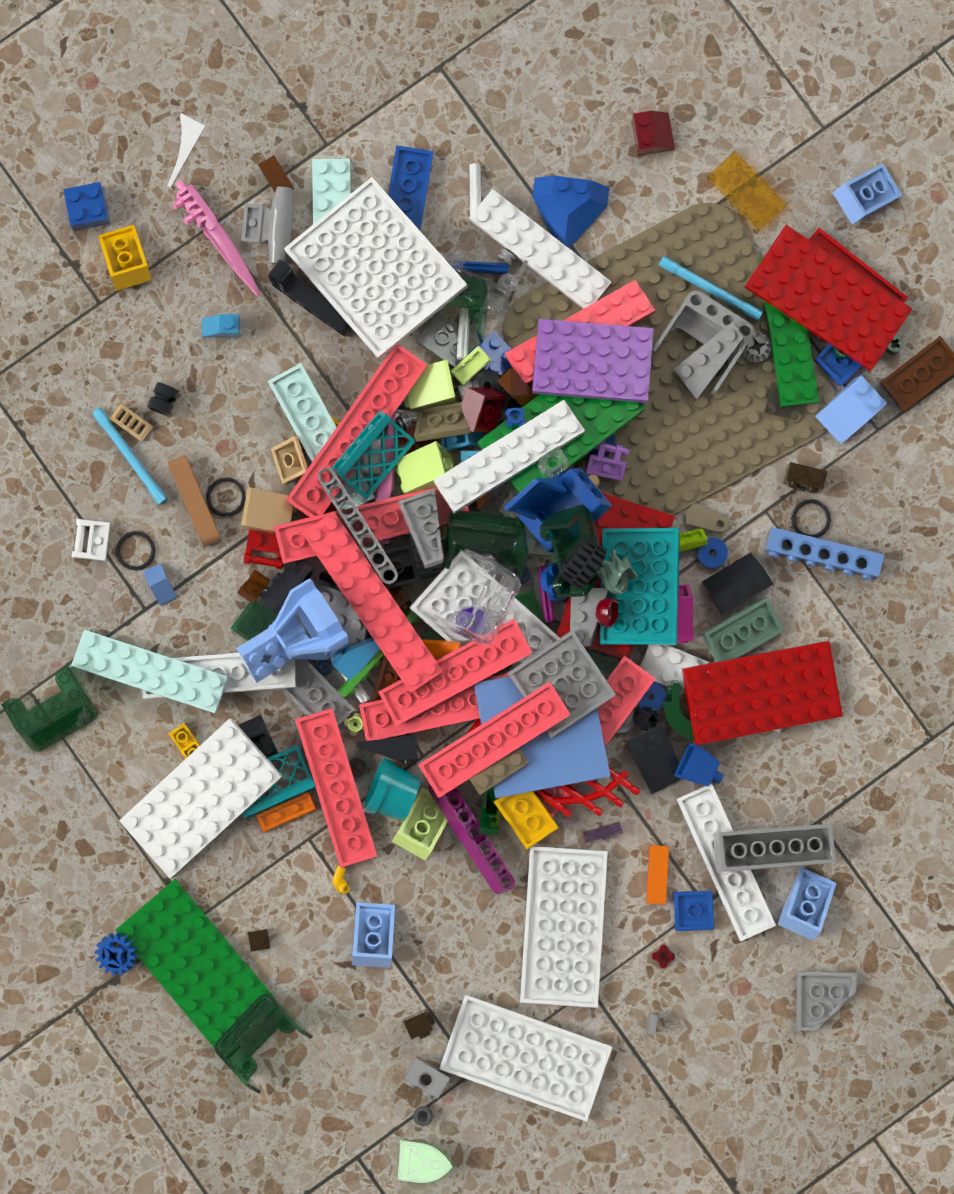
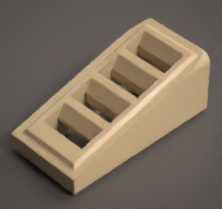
M119 404L110 417L112 422L141 442L145 440L153 428L151 424L122 404ZM123 411L126 412L120 421L117 420ZM129 416H132L127 426L124 425ZM136 420L139 421L134 430H131ZM145 425L146 427L143 429L141 434L138 435L137 432L139 431L141 426Z

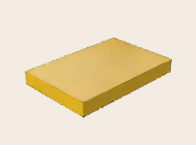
M534 791L500 797L494 801L526 849H529L559 828Z

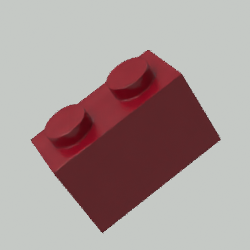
M652 110L633 113L632 126L638 156L675 150L669 113Z
M467 387L463 394L461 407L470 431L491 432L494 430L506 395L489 387Z

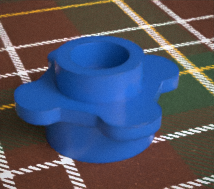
M509 408L506 410L505 413L508 418L506 425L508 427L513 425L521 427L525 424L523 419L524 409Z

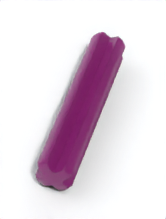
M542 565L538 566L537 570L544 621L553 622L555 621L553 601L547 597L549 596L547 592L542 590L540 581L542 571L548 566Z

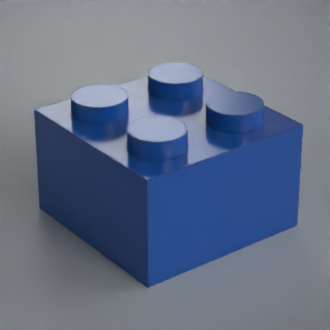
M101 182L63 189L69 222L73 231L111 224L105 191Z

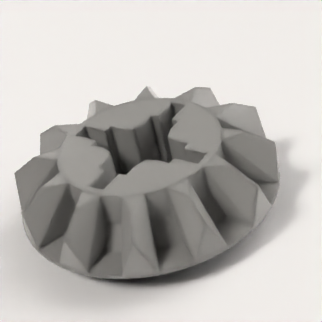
M754 332L742 354L751 362H762L771 353V341L767 335ZM754 340L758 345H762L759 348V353L756 349H750L754 345Z

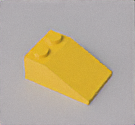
M134 225L98 235L115 291L152 280Z

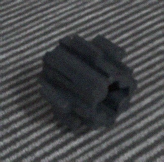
M643 706V709L639 708L635 711L633 722L636 724L635 726L640 727V730L648 731L649 728L652 729L657 726L656 724L659 721L658 714L655 710H651V707Z

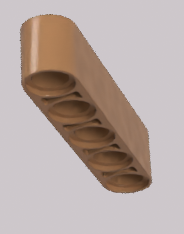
M186 455L169 461V468L203 547L221 541L220 534Z

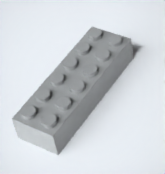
M832 824L718 832L713 834L717 873L836 863Z

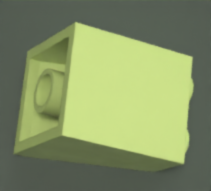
M448 360L429 364L404 398L406 408L410 407V411H418V409L455 403Z
M435 441L403 456L397 463L398 467H396L397 474L402 481L401 489L403 493L409 494L436 487L433 480L455 467L452 453Z

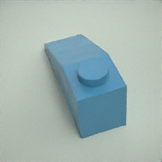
M373 637L337 652L333 656L331 663L347 679L351 680L380 648Z

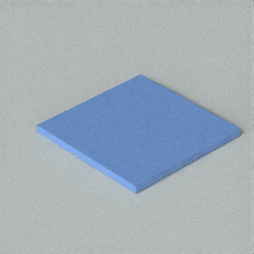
M510 676L474 684L481 725L523 699ZM594 709L552 738L545 731L521 746L520 750L529 763L493 786L495 798L610 777L598 709Z

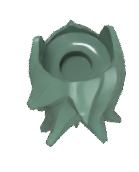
M614 549L612 554L609 553V561L604 560L601 565L602 567L595 574L602 579L607 590L614 594L628 592L629 579L638 578V575L632 569L628 557L625 556L620 560Z

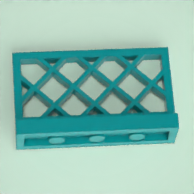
M379 410L331 469L367 500L415 443V440L387 414ZM390 423L393 426V435L384 436V429ZM398 437H406L409 440L404 447H398ZM394 438V448L385 449V439ZM381 439V449L372 450V443L375 440ZM394 451L393 460L385 462V452ZM381 453L382 462L372 463V454ZM368 454L369 464L360 465L359 458L362 455ZM382 466V473L379 476L373 477V467ZM369 467V477L360 478V468ZM356 469V479L345 477L349 470ZM369 481L370 487L364 493L360 489V482Z
M299 745L267 758L270 762L275 759L282 762L279 769L280 774L285 763L294 766L295 769L291 777L281 774L282 777L290 780L288 786L281 789L276 787V782L271 786L272 789L268 796H261V799L255 801L242 813L245 819L316 789ZM297 751L299 756L296 765L286 761L288 754ZM297 768L304 770L308 777L302 781L293 779Z

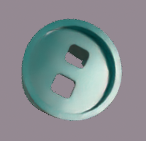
M384 757L370 785L363 812L372 815L377 813L405 821L416 798L421 778L395 766L394 762Z

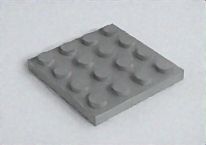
M573 630L508 672L523 698L548 682H551L571 715L546 731L550 738L616 695Z

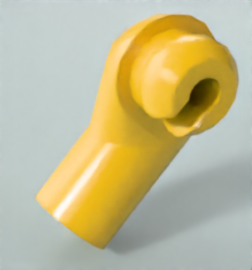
M337 865L332 883L338 893L347 894L350 887L343 878L346 868H340Z

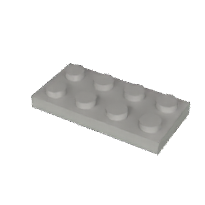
M306 659L295 660L297 688L282 690L306 715L333 708L339 726L355 709Z

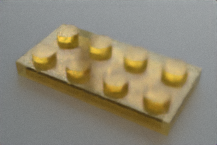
M736 151L707 176V179L758 231L764 228L787 206Z

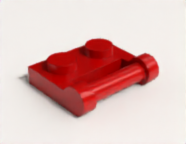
M249 530L243 563L273 566L276 569L282 570L283 561L276 534ZM252 550L278 554L277 559L252 556Z

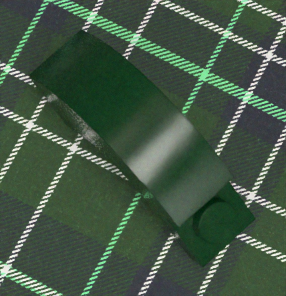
M671 680V685L667 686V696H670V699L662 698L665 716L671 727L678 734L694 741L691 719L681 712L679 706L681 683L679 680Z
M493 787L483 793L479 834L498 836L501 812L494 803L498 798H495Z

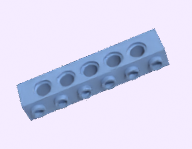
M773 527L769 530L765 552H769L771 557L780 558L781 555L788 557V561L799 562V560L806 561V565L817 567V565L825 566L824 569L829 571L839 569L843 570V574L850 576L859 574L862 575L863 579L872 581L873 578L879 577L884 554ZM783 541H788L791 544L789 551L782 548ZM805 545L810 549L809 555L801 553V546ZM820 550L827 551L828 559L823 560L820 558ZM840 554L846 556V564L839 563L838 556ZM858 559L865 561L864 569L857 566Z

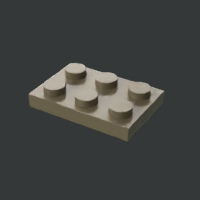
M462 402L418 409L414 434L416 442L471 433L461 407Z

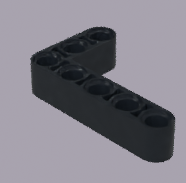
M280 259L268 274L271 285L336 332L346 337L352 328L329 301L295 277L293 269Z

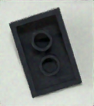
M662 725L625 743L651 794L681 780V778L674 776L680 763Z
M415 735L356 742L358 748L398 762L402 761L403 765L414 764V760L418 759Z

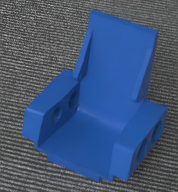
M571 468L568 472L565 471L553 478H535L504 509L520 514L518 517L548 552L560 553L602 517L612 505L581 468Z

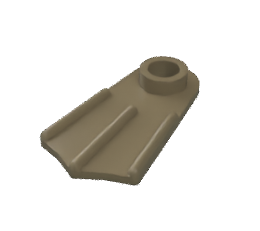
M697 503L692 504L685 511L687 525L717 533H723L729 527L727 518ZM717 522H722V523H723V527H722V528L717 527L716 523H717Z

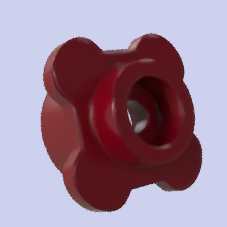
M661 945L660 949L652 954V959L656 960L661 968H666L667 964L675 959V954L671 953L666 945Z

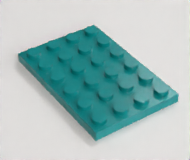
M603 529L602 547L607 549L604 560L609 561V553L612 554L614 549L620 560L625 556L628 557L632 569L636 572L638 578L629 579L628 592L622 594L609 592V595H607L606 598H616L615 601L619 602L618 619L612 627H604L600 624V644L678 645L680 529ZM601 579V588H606Z

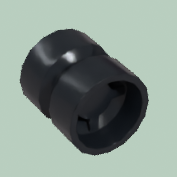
M157 382L153 390L155 395L150 397L147 408L162 415L170 416L173 409L172 402H176L180 391L169 385Z

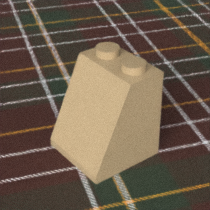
M248 487L241 525L245 530L276 534L274 526L293 522V514H297L298 509L286 501L288 495Z

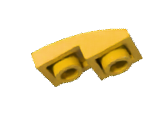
M185 722L168 733L185 759L200 746Z

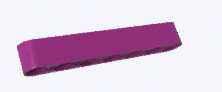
M429 783L428 790L492 891L496 894H503L511 890L515 885L512 874L487 835L479 834L480 824L457 788L438 798Z

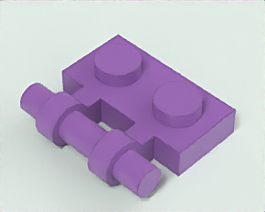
M604 441L595 448L597 450L596 455H588L585 473L623 481L627 462L620 460L621 455L628 456L629 448H624L619 444H606ZM604 452L614 453L613 458L603 457Z

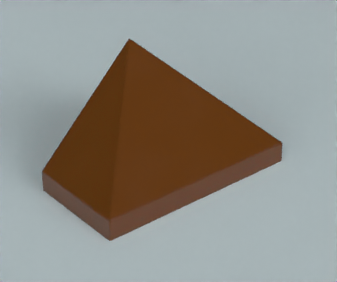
M511 368L497 381L522 407L537 396V394H532V389Z

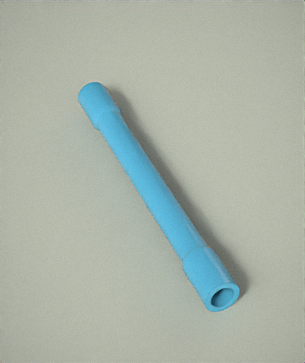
M666 256L662 257L658 265L730 304L758 321L763 312L683 268Z
M99 407L93 411L92 415L100 426L105 429L143 481L157 504L161 505L167 501V496L140 463L113 426L104 410Z

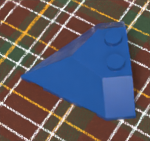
M555 175L537 177L534 181L532 197L551 235L570 248L601 212L606 209L609 187L586 179Z

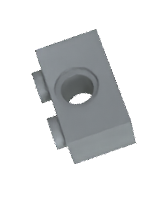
M416 1056L404 1079L407 1080V1085L414 1089L417 1087L424 1090V1095L433 1099L434 1097L439 1098L450 1076ZM424 1074L430 1075L432 1078L431 1083L423 1084L421 1076Z

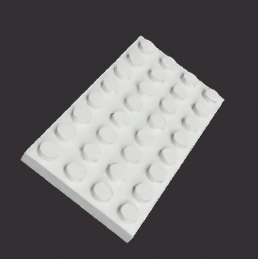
M462 550L410 606L411 610L446 641L461 642V647L477 639L464 637L457 629L456 618L464 608L477 607L485 613L487 628L481 636L512 619H516L533 653L514 663L506 673L560 639L557 634ZM469 620L468 624L470 626H473L475 624V620Z
M230 718L119 821L169 878H172L273 786L282 775L234 720Z
M530 847L520 1002L598 1008L608 851Z
M465 994L439 1069L587 1122L612 1046Z

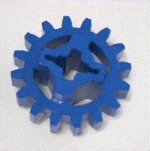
M118 932L114 937V934L110 933L108 937L104 936L101 939L102 942L96 945L100 949L94 952L99 955L95 961L101 962L99 968L105 967V973L111 971L112 976L116 975L117 972L119 975H122L125 971L131 970L130 966L136 964L132 959L138 957L137 954L133 953L137 947L131 946L134 941L130 940L128 942L127 935L121 937V934Z

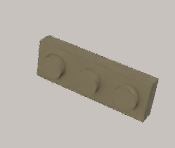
M520 748L471 777L470 781L479 795H481L529 762Z

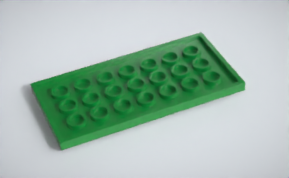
M538 395L522 408L525 411L523 415L525 423L564 400L584 428L585 433L508 481L520 493L535 478H553L565 472L645 411L646 406L640 402ZM505 420L480 439L478 445L483 450L520 426L513 425L508 427L506 425L507 420Z
M176 879L115 929L121 934V937L127 935L128 942L130 940L134 941L131 946L137 947V949L133 952L138 955V958L214 1049L275 998Z

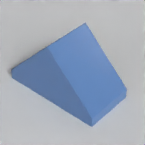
M161 563L143 571L148 585L160 606L177 598Z

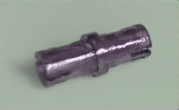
M620 821L613 824L599 825V828L583 831L585 843L598 839L605 840L607 839L606 837L623 833Z

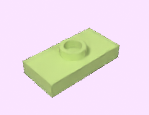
M477 346L450 372L465 386L492 360Z

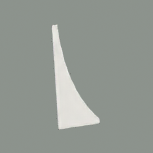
M182 113L180 115L182 127L181 145L175 168L167 185L169 187L172 186L205 125Z

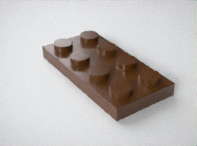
M939 336L883 379L880 384L902 412H904L954 374V352L943 338Z

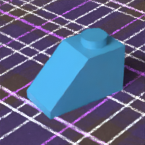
M218 314L202 318V338H240L239 315Z
M471 431L468 434L440 438L441 446L449 452L478 447V441L484 435L483 432Z

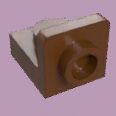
M254 570L237 593L253 604L260 597V594L267 587L270 580L257 570Z

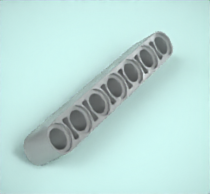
M331 468L321 469L318 474L320 484L379 578L385 584L394 583L398 577L395 567L341 481ZM324 472H330L333 478L329 482H324L321 475ZM335 488L341 489L343 492L342 497L334 498L331 494L332 490ZM346 504L351 505L353 508V512L350 515H345L342 512V507ZM355 521L363 523V529L359 532L352 528V524ZM364 538H372L374 545L371 548L364 547ZM375 554L383 555L384 562L382 564L374 563L373 556ZM386 570H391L394 573L393 580L387 581L384 579L383 574Z

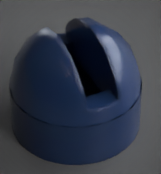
M321 660L317 664V670L321 675H328L332 671V664L328 660ZM325 663L329 664L323 672L320 670Z

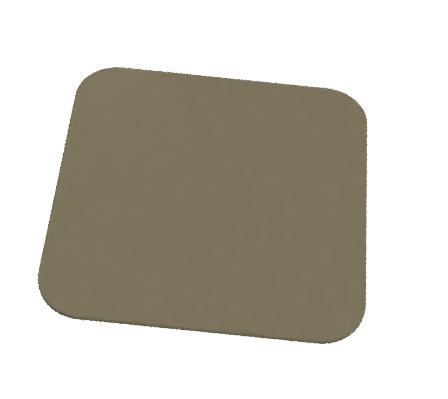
M699 203L688 207L587 261L589 265L611 281L609 287L598 300L634 280L637 281L654 307L655 313L632 327L654 328L652 349L688 294L692 291L704 293L749 322L753 326L754 332L767 335L770 340L764 300L744 288L757 268L760 256L737 216L724 206L715 203ZM662 257H668L690 272L762 310L758 321L754 320L730 304L658 266ZM547 282L519 297L511 305L504 320L506 343L513 349L537 335L539 319L563 321L581 311L582 308ZM680 329L671 330L655 355H651L648 403H643L646 406V410L614 434L615 445L619 444L624 448H629L628 456L621 455L620 460L627 462L623 481L597 476L600 480L597 488L601 493L604 492L674 515L821 436L827 429L815 416L836 395L823 369L814 361L816 357L812 349L819 397L818 403L780 408L772 350L768 358L762 362H751L741 354L715 395L711 394L728 367V363H726L719 376L715 375L699 399H696L674 371V368L704 344ZM754 340V345L750 349H756L759 353V348L762 345H758ZM610 453L604 457L613 458L614 453ZM589 454L573 465L574 468H581L585 473Z

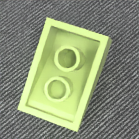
M421 788L407 818L400 825L392 842L426 861L448 820L430 792L425 788Z

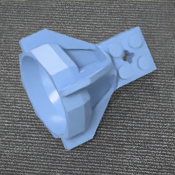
M308 579L290 590L276 620L272 625H269L267 630L236 649L251 677L258 683L293 659L327 660L348 646L349 637L322 594L315 587L313 581ZM297 616L300 619L301 623H298L296 619Z

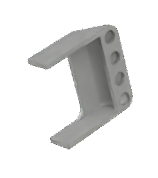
M692 291L688 294L652 349V356L655 355L668 333L673 329H680L702 344H705L731 322H735L745 335V338L727 359L728 367L711 393L715 395L751 340L754 328L749 322L704 293Z

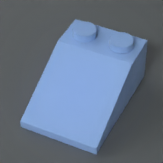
M883 163L846 182L833 192L852 225L902 196Z
M861 375L854 378L815 417L838 443L842 444L887 403Z
M801 867L782 909L778 925L810 940H814L821 933L836 883Z
M356 902L352 965L391 967L395 905Z

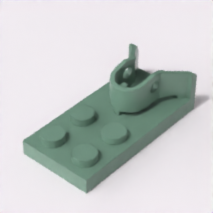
M764 597L710 629L698 631L697 633L699 636L704 637L714 658L713 662L738 658L780 634L784 629L769 598Z

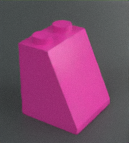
M689 584L679 585L678 643L693 641V595Z

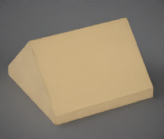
M294 436L271 448L282 484L301 479L308 466L298 436Z

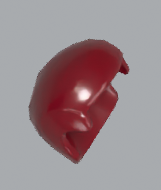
M605 598L600 600L596 606V619L604 627H612L618 619L619 602L615 601L616 598Z

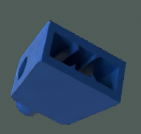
M689 743L674 776L707 787L711 781L719 784L723 779V774L717 771L720 762L699 745Z

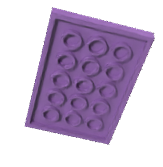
M539 319L532 394L648 403L654 328Z

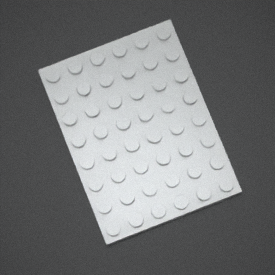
M372 177L284 248L290 258L378 359L382 358L468 287L466 282Z

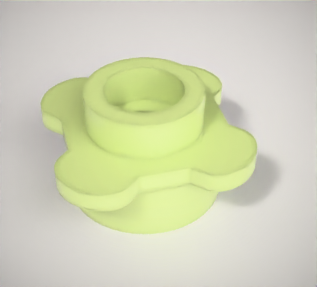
M355 713L350 719H345L344 725L349 728L352 736H356L359 731L364 730L359 713Z

